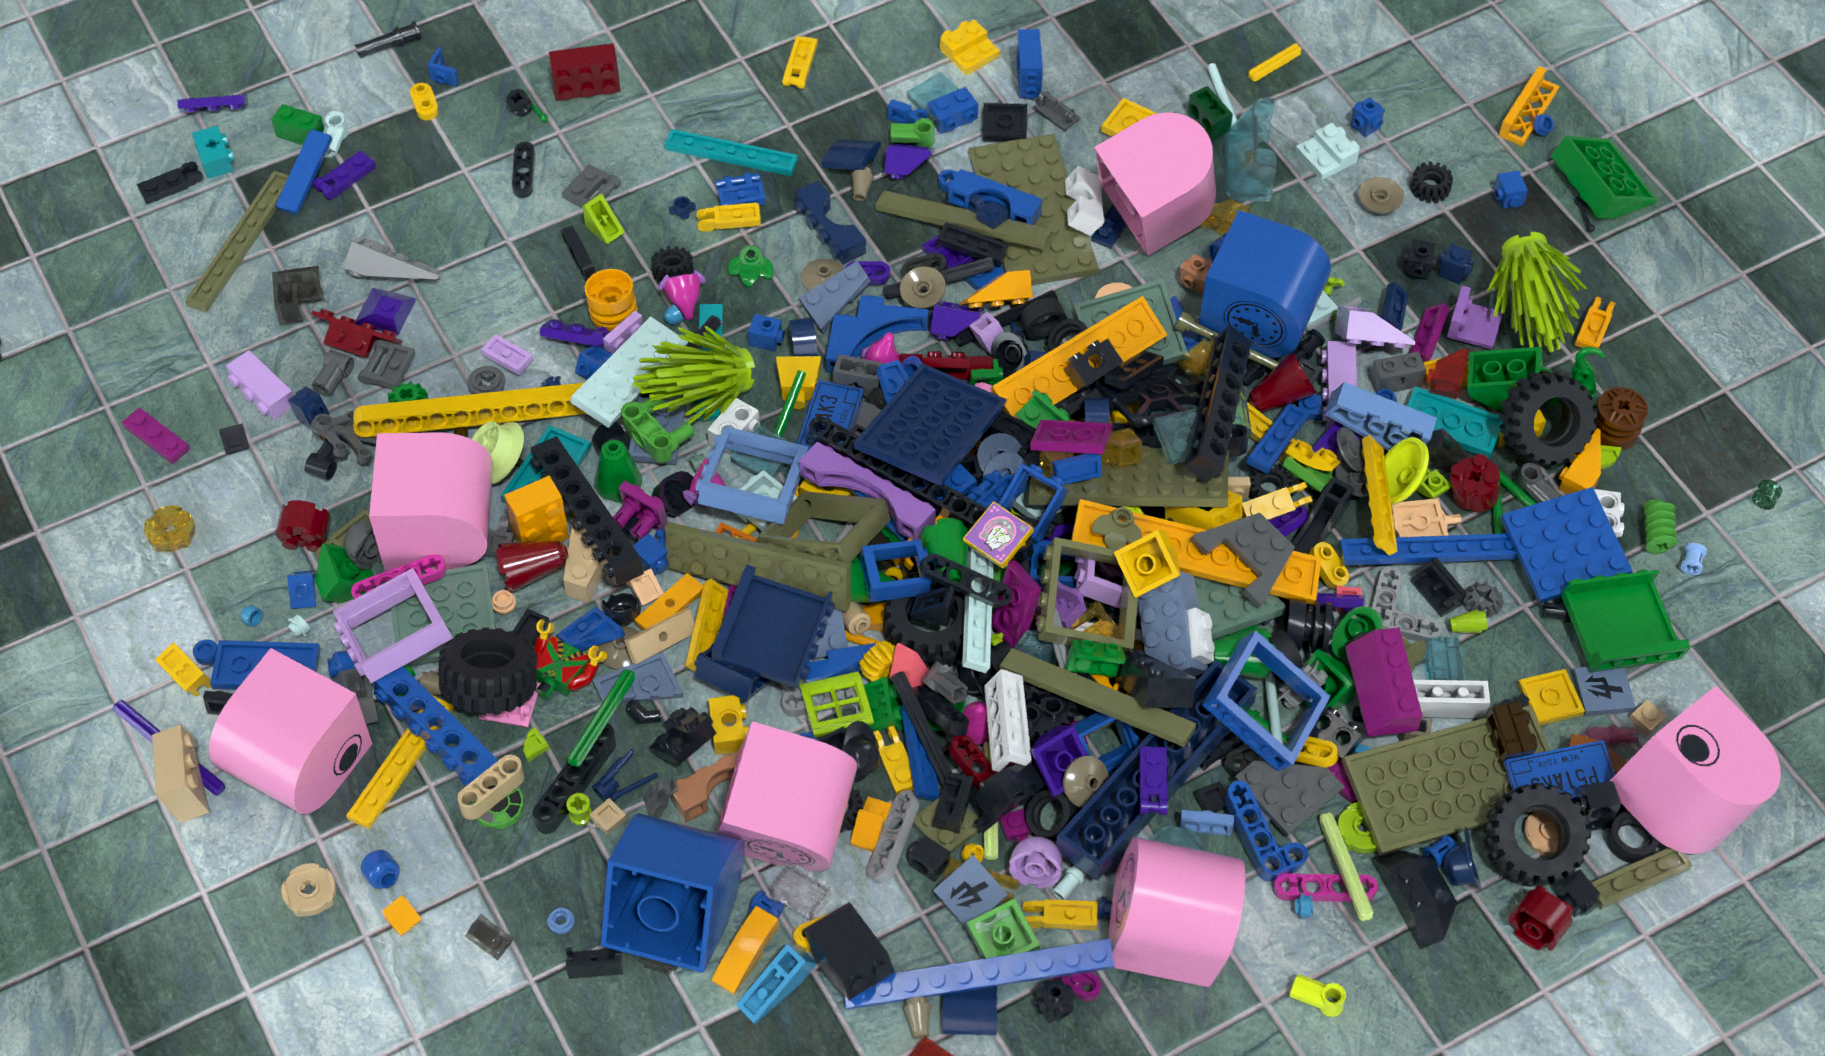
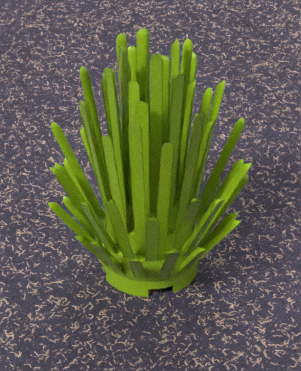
M1530 232L1531 236L1519 238V235L1513 236L1502 245V259L1487 291H1491L1493 286L1495 291L1498 289L1494 318L1498 315L1499 306H1502V314L1506 310L1511 278V328L1515 329V333L1519 331L1521 345L1523 346L1525 342L1522 322L1524 311L1530 347H1534L1532 339L1534 328L1539 347H1542L1543 338L1544 345L1548 347L1549 352H1554L1553 343L1555 349L1560 350L1559 336L1561 342L1565 344L1561 326L1566 333L1571 335L1574 334V330L1552 279L1572 317L1580 319L1574 309L1575 307L1578 310L1580 307L1552 265L1577 291H1579V287L1572 279L1582 289L1587 288L1565 265L1576 273H1581V271L1567 261V259H1570L1568 256L1549 245L1545 235L1538 232Z
M705 326V329L710 334L703 332L704 336L678 327L681 332L685 333V336L678 335L680 339L710 349L711 351L661 341L660 345H652L657 349L655 350L656 353L669 354V357L640 358L639 362L661 363L662 365L640 367L643 371L649 372L648 374L634 375L633 380L636 382H633V386L639 387L640 393H652L649 395L651 397L649 402L683 395V398L652 408V410H659L668 407L666 409L667 412L676 410L684 404L687 405L696 400L714 395L685 414L689 416L706 406L690 418L688 423H692L704 413L703 421H705L719 408L720 413H724L740 393H745L751 389L755 380L751 379V368L755 367L754 361L746 348L732 345L707 326Z

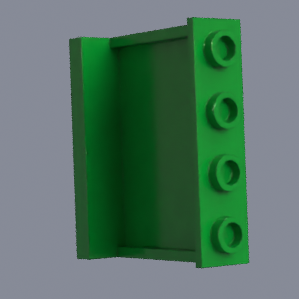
M1643 569L1630 574L1621 572L1608 577L1598 575L1586 580L1576 578L1567 583V586L1561 592V597L1591 672L1681 660L1691 647L1688 639L1678 640L1653 581L1658 576L1659 570L1648 571Z

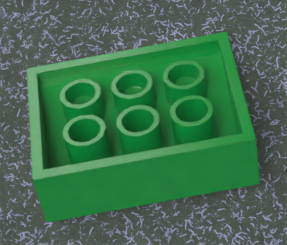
M1566 136L1551 154L1557 168L1564 172L1568 182L1580 193V198L1587 202L1592 209V213L1597 218L1614 219L1653 205L1658 201L1610 139Z

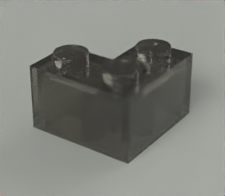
M319 266L272 272L274 306L280 325L303 322L302 304L325 301L323 280Z

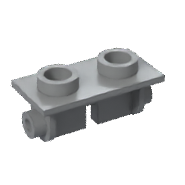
M1318 661L1312 665L1308 663L1301 668L1304 674L1316 684L1322 686L1326 683L1325 679L1328 676L1323 670H1317ZM1285 682L1279 687L1280 693L1277 700L1280 701L1284 697V704L1289 709L1292 707L1296 708L1305 700Z

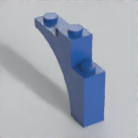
M861 295L857 317L834 314L826 355V373H833L839 354L858 358L862 348H868L875 341L882 339L888 332L896 334L906 331H927L929 310L884 305V297Z

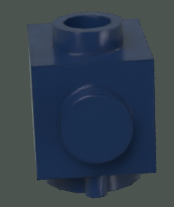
M1451 243L1447 252L1443 250L1438 263L1441 264L1438 276L1460 285L1463 278L1468 279L1474 267L1475 261L1471 260L1472 251Z
M307 386L297 391L288 400L298 421L311 428L312 420L318 414L330 415L320 394Z

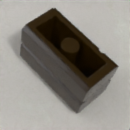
M1521 702L1494 706L1488 711L1486 717L1501 763L1506 759L1531 755L1536 751L1537 738L1534 733L1530 732L1528 726L1530 721L1527 710H1523Z

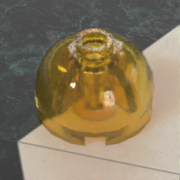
M1215 334L1210 336L1212 338L1210 342L1204 339L1183 355L1186 358L1184 361L1180 359L1177 361L1178 365L1187 375L1198 379L1206 376L1214 338L1216 337Z

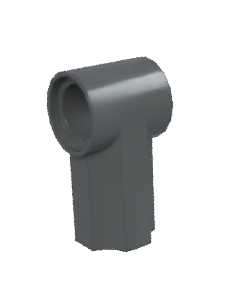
M329 350L324 357L323 368L312 383L313 389L320 395L326 397L331 395L342 377H347L352 372L354 358L334 350Z
M1527 463L1522 466L1515 484L1526 494H1529L1537 503L1560 497L1561 495L1542 477V469L1534 463Z
M937 660L921 679L937 694H942L954 705L963 702L968 696V687L958 678H955L954 674Z

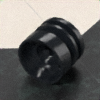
M1288 599L1284 632L1291 637L1299 652L1302 649L1303 642L1308 641L1309 653H1314L1316 643H1319V649L1327 654L1334 632L1332 603L1325 602L1323 613H1320V601H1315L1312 611L1309 612L1307 611L1306 600Z

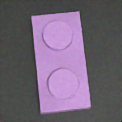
M634 311L603 338L604 349L614 354L643 325L642 315Z
M497 334L481 349L483 356L517 375H520L533 361L531 353Z

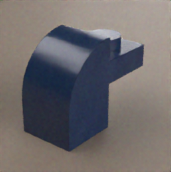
M812 317L789 320L788 329L793 356H818Z
M1085 398V422L1110 423L1109 398ZM1110 439L1106 447H1110Z

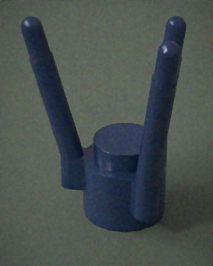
M631 749L623 758L619 757L604 776L592 786L593 791L604 802L609 798L615 802L622 795L658 777V774L654 773L617 791L619 784L613 777L635 753L634 749Z

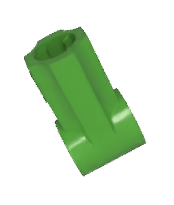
M925 118L917 120L915 124L892 123L891 142L916 143L917 146L931 147L935 143L934 124L931 120Z

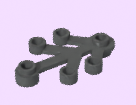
M348 411L346 414L335 418L327 414L315 416L311 422V429L314 433L325 436L333 445V454L335 456L345 457L348 452L347 443L342 442L336 435L338 434L344 436L355 449L357 461L360 463H369L371 461L372 451L366 448L361 441L376 444L377 436L360 437L354 432V411ZM346 424V425H348L349 427H343V426H340V425Z

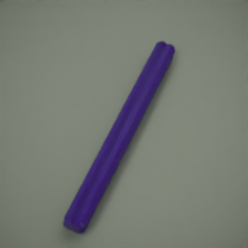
M119 700L113 705V710L119 717L153 744L152 735L161 732L156 726L124 700ZM198 762L203 786L212 794L220 795L225 790L224 782Z

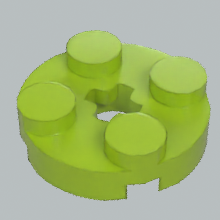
M1359 803L1349 805L1341 813L1337 822L1347 849L1363 854L1376 852L1377 848L1370 831L1361 832L1358 829L1360 823H1364L1365 827L1368 828Z

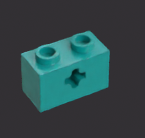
M218 125L192 132L207 179L233 171L231 162L235 160L231 148L226 149L229 143L226 134L220 133Z

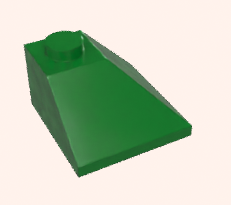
M324 543L321 546L315 577L322 600L337 603L353 600L352 586L361 580L372 577L371 568L360 569L356 567L346 556L343 546ZM365 590L360 592L361 595L366 593Z
M1317 649L1304 666L1308 663L1312 665L1316 661L1319 662L1317 670H1323L1328 676L1325 679L1326 683L1321 686L1330 696L1325 708L1327 709L1330 706L1337 711L1356 694L1352 673L1348 666L1322 650ZM1306 700L1302 701V703L1308 708L1309 703Z

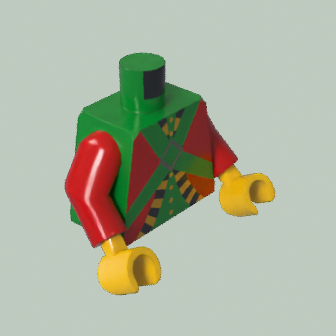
M540 620L536 628L541 634L537 637L534 647L537 653V681L540 683L536 693L540 697L548 699L554 691L567 696L572 691L589 685L599 668L598 662L605 661L607 653L601 651L597 657L596 653L599 650V646H592L588 654L553 636L549 639L547 637L554 632L555 626L550 622L548 629L544 631L543 625L545 621Z

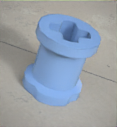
M1689 543L1685 546L1684 552L1686 555L1680 569L1686 574L1699 575L1703 570L1702 561L1707 555V549L1699 543Z

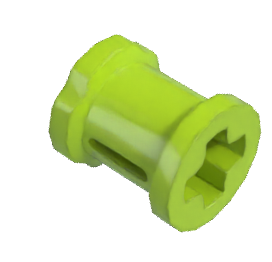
M582 793L571 795L567 800L570 821L577 826L588 824L591 820L589 814L592 813L589 798Z

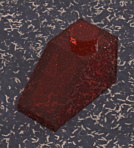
M1463 348L1437 360L1435 370L1430 369L1427 383H1431L1429 393L1457 399L1469 349Z

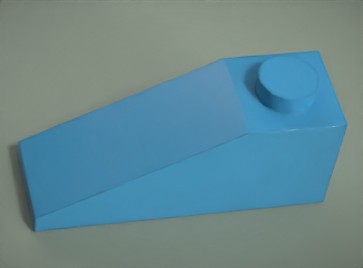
M787 943L736 1006L753 1023H757L795 990L818 963L800 945Z

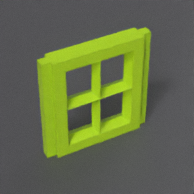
M859 671L800 684L802 698L814 738L827 735L843 726L847 729L855 721H863L868 725L874 724ZM854 687L857 697L838 701L836 690ZM831 692L832 703L819 706L814 705L812 696ZM859 702L862 713L843 717L840 706ZM835 707L838 718L819 722L817 711Z

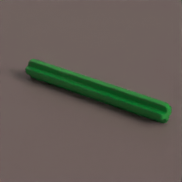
M624 669L568 755L569 765L579 767L634 682L635 673L632 670Z

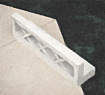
M1000 669L984 685L992 770L1000 772L1010 761L1024 766L1031 761L1023 676Z

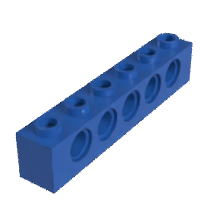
M403 666L374 681V695L381 703L386 702L391 707L393 715L399 720L403 719L408 724L411 733L416 737L420 736L425 741V745L433 754L437 753L449 770H454L459 774V778L465 786L499 761ZM398 693H405V694H406L405 696H401V697H400V696H396V694H398ZM417 709L423 710L421 713H414L413 711ZM433 726L440 727L438 730H431L429 728ZM456 743L457 746L448 747L447 744ZM466 760L475 761L473 764L464 763Z

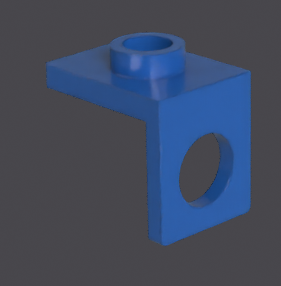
M438 47L428 63L430 79L457 87L459 84L457 70L443 66L442 48Z
M316 570L291 572L287 575L291 609L316 606L313 580Z

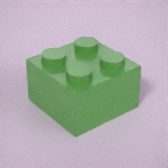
M1015 898L967 922L968 933L982 959L1040 950V944Z

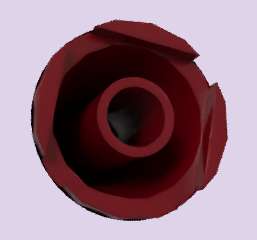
M1291 353L1250 392L1252 397L1248 400L1255 409L1265 412L1313 396L1317 392L1298 360Z
M559 541L501 543L497 545L499 548L496 549L500 573L505 574L508 581H504V584L511 592L517 591L565 565V559L569 558L566 545H561Z

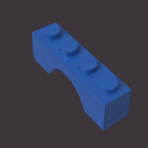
M962 169L958 171L949 186L948 202L968 210L974 204L969 201V198L974 194H978L985 203L992 201L1007 210L1010 220L1035 225L1042 213L1041 198Z

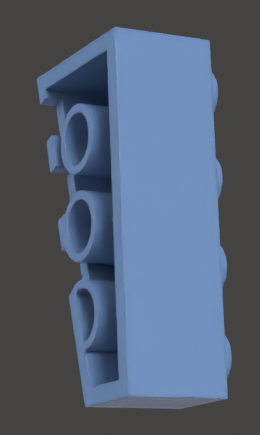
M1345 382L1332 392L1325 415L1363 437L1371 435L1388 451L1398 442L1411 437L1418 438L1426 444L1431 439L1437 420L1436 417Z

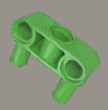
M650 398L642 403H625L621 408L624 427L638 446L643 448L656 462L665 463L670 461L673 457V452L679 448V444L695 435L693 427L688 422L672 432H667L650 415L656 411L652 410L654 406L665 403L664 399L649 402Z

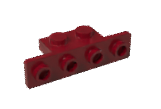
M322 308L320 313L313 310L311 312L313 316L330 321L324 344L368 358L375 337L400 345L402 343V340L395 338L397 333L385 329L380 333L375 331L376 326L364 322L359 326L354 324L355 319L343 315L341 319L333 317L334 312Z
M927 351V354L900 353L899 355L901 364L907 357L916 356L921 360L922 364L958 379H970L971 370L992 369L993 360L992 356L965 355V352H951V355H942L941 351Z

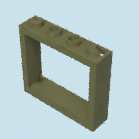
M804 491L791 503L784 525L772 522L758 536V541L767 545L850 563L861 552L862 546H866L890 522L886 500ZM810 518L858 522L838 543L791 538Z
M1056 537L1049 545H1046L1043 559L1046 560V568L1043 569L1041 574V583L1044 584L1038 600V606L1041 607V615L1038 616L1036 621L1037 630H1039L1038 640L1071 646L1072 640H1090L1104 644L1115 643L1122 646L1124 652H1129L1130 649L1134 648L1138 598L1134 597L1124 574L1118 638L1053 626L1060 555L1065 554L1119 565L1114 555V552L1117 550Z

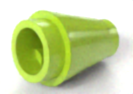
M1478 609L1449 618L1452 633H1482V631L1488 630L1484 610L1478 611Z

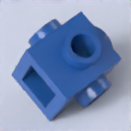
M1368 97L1364 101L1356 103L1353 107L1350 125L1366 138L1381 128L1385 109L1379 103Z

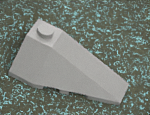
M364 236L351 242L343 268L349 269L350 274L358 277L364 275L437 280L443 274L442 271L416 260H413V262L408 261V255L389 252L390 247Z

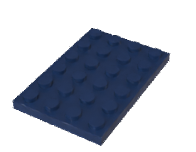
M921 364L855 440L854 449L942 486L1003 411L1007 399L930 366Z

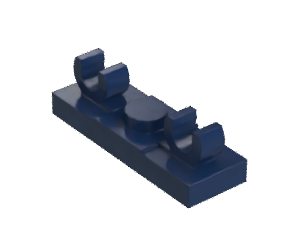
M1114 205L1110 207L1104 216L1102 227L1096 230L1091 237L1092 242L1109 249L1113 248L1127 226Z

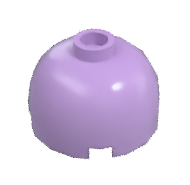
M1032 836L1023 839L1015 846L1010 857L1009 870L1017 882L1024 886H1028V883L1037 884L1036 888L1042 889L1051 887L1060 878L1063 868L1062 854L1051 840Z

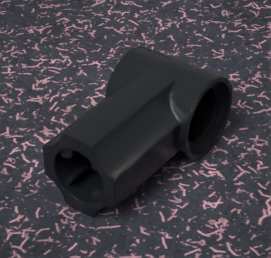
M336 434L342 442H345L348 445L347 440H345L341 435ZM328 439L324 441L317 453H311L308 456L304 467L306 473L327 481L331 480L334 476L337 462L341 458L333 454V445Z

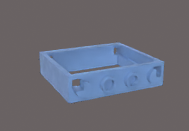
M724 426L721 435H716L714 442L715 450H710L708 456L709 464H704L702 471L703 479H698L696 490L699 492L698 504L784 525L801 479L799 460L808 452V446ZM725 449L790 464L791 468L779 499L712 483Z

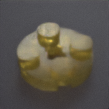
M169 505L158 508L154 511L155 515L150 520L147 518L145 521L144 533L147 541L155 551H175L180 548H186L192 543V537L195 534V523L191 514L184 511L182 507ZM169 525H173V528H175L170 532L164 531L168 529Z

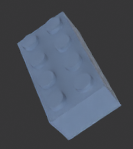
M1180 571L1181 576L1139 596L1138 606L1145 654L1194 677L1203 674L1208 667L1207 664L1199 662L1191 656L1187 610L1195 607L1199 609L1194 576Z

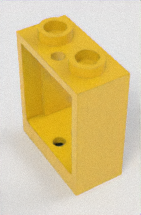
M1228 490V507H1214L1210 511H1205L1198 507L1164 506L1165 519L1172 518L1177 523L1209 530L1236 521L1242 517V495Z

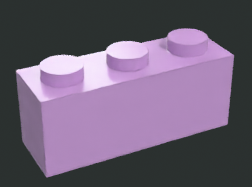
M248 350L226 365L229 373L227 379L234 388L239 387L243 396L249 402L253 401L262 415L267 414L274 421L291 409L288 400L293 396L292 390L252 352Z

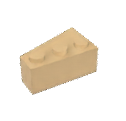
M572 526L568 548L569 558L566 560L563 577L566 596L589 603L604 577L602 563L595 561L591 552L592 548H587L583 543L581 532H576Z
M181 724L153 734L156 796L180 823L209 813L193 734L191 732L188 733Z

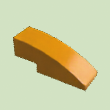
M755 906L727 949L712 978V982L735 995L764 955V948L779 929L778 918Z

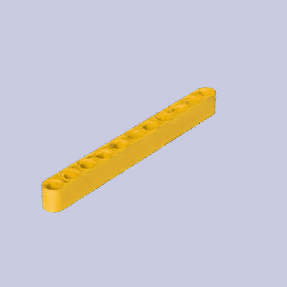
M584 383L364 405L357 407L353 412L354 432L360 437H373L383 433H411L484 425L487 422L505 423L587 414L570 402L572 395Z

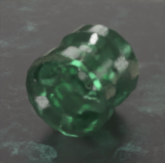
M1764 479L1760 481L1758 490L1752 496V501L1759 508L1771 510L1775 507L1777 499L1780 498L1783 490L1777 482Z

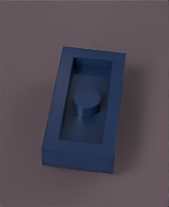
M1396 282L1387 285L1381 318L1401 331L1409 295Z

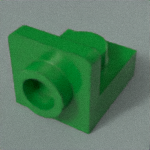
M998 359L992 360V369L971 370L969 383L975 385L976 383L983 382L993 386L995 383L1002 381L1003 368L998 366Z

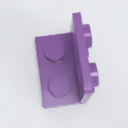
M1462 286L1447 337L1492 349L1502 313L1498 311V315L1494 318V309L1471 304L1473 298L1469 297L1471 288Z

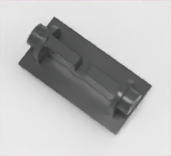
M1041 91L1038 95L1040 101L1033 106L1034 109L1065 131L1080 119L1073 108H1069L1062 102L1059 103L1048 91Z

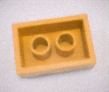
M550 475L504 495L511 530L514 533L516 542L559 541L562 543L569 538L562 496Z

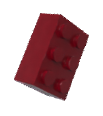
M614 43L549 51L556 101L621 92Z

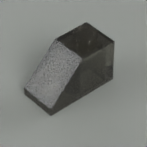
M1444 428L1434 430L1430 441L1426 443L1429 453L1428 467L1451 473V468L1454 464L1471 457Z

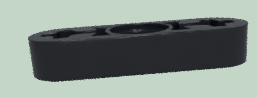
M529 142L518 143L514 148L512 189L514 195L518 198H527L533 193L536 155L533 144ZM524 152H526V159H523L522 156ZM522 167L529 168V171L521 173L518 170ZM521 181H525L524 188H521Z
M573 225L562 228L563 240L583 279H589L596 273L595 268Z

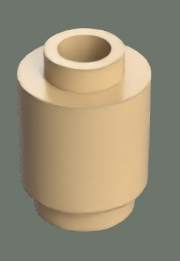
M851 602V607L847 611L841 610L844 626L851 634H863L870 627V616L856 602Z

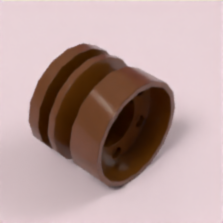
M1625 387L1608 389L1599 397L1598 404L1596 405L1597 418H1594V423H1596L1595 430L1597 428L1600 429V445L1621 447V450H1626L1633 447L1639 439L1648 415L1647 402L1639 393Z

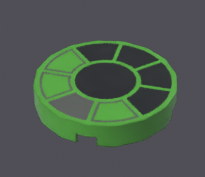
M492 785L487 787L486 789H493L495 786ZM517 787L481 817L477 818V822L486 828L492 827L497 829H504L513 825L521 817L524 808V798L520 789Z

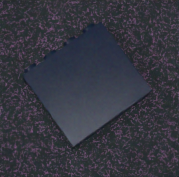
M746 564L712 647L711 660L799 689L801 681H806L811 668L808 666L809 660H814L817 655L819 645L816 642L818 637L823 638L827 628V624L824 623L826 616H832L835 603L832 602L833 592L829 591L827 598L757 576L755 575L756 567Z

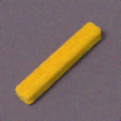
M1294 43L1249 70L1248 78L1252 82H1256L1299 56L1302 50L1301 47Z

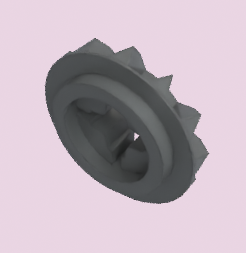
M482 366L475 369L469 375L467 384L471 394L504 390L506 381L500 369L493 366ZM482 379L486 382H491V386L483 385Z
M1476 581L1474 585L1468 586L1464 605L1469 612L1478 609V611L1484 610L1487 618L1495 616L1501 611L1504 603L1502 599L1503 593L1497 590V586L1492 587L1488 585L1487 581L1484 584H1479ZM1489 595L1488 600L1478 603L1480 596Z

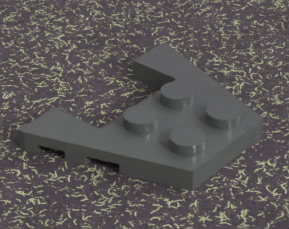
M1261 513L1194 534L1190 540L1205 556L1222 543H1225L1259 577L1247 586L1243 592L1258 609L1263 605L1295 548Z

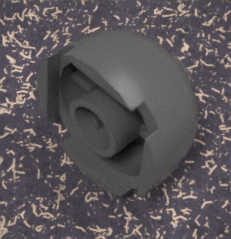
M364 519L353 524L344 537V551L356 567L370 569L373 567L370 564L376 560L379 563L382 562L370 519Z

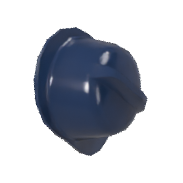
M1465 827V841L1448 851L1444 861L1445 870L1453 886L1475 883L1478 889H1481L1480 878L1473 860L1469 832L1467 827Z

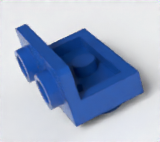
M966 87L927 102V109L938 122V132L940 134L952 131L978 118L979 104Z

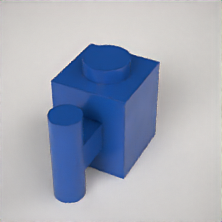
M662 528L658 529L655 533L659 541L648 533L633 545L641 557L643 570L652 569L655 576L658 573L664 572L669 566V561L666 560L668 550H666V536Z

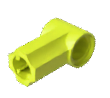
M1298 974L1293 983L1290 997L1319 1008L1328 1017H1337L1343 1011L1346 993L1339 984H1324ZM1327 998H1335L1338 1002H1329Z

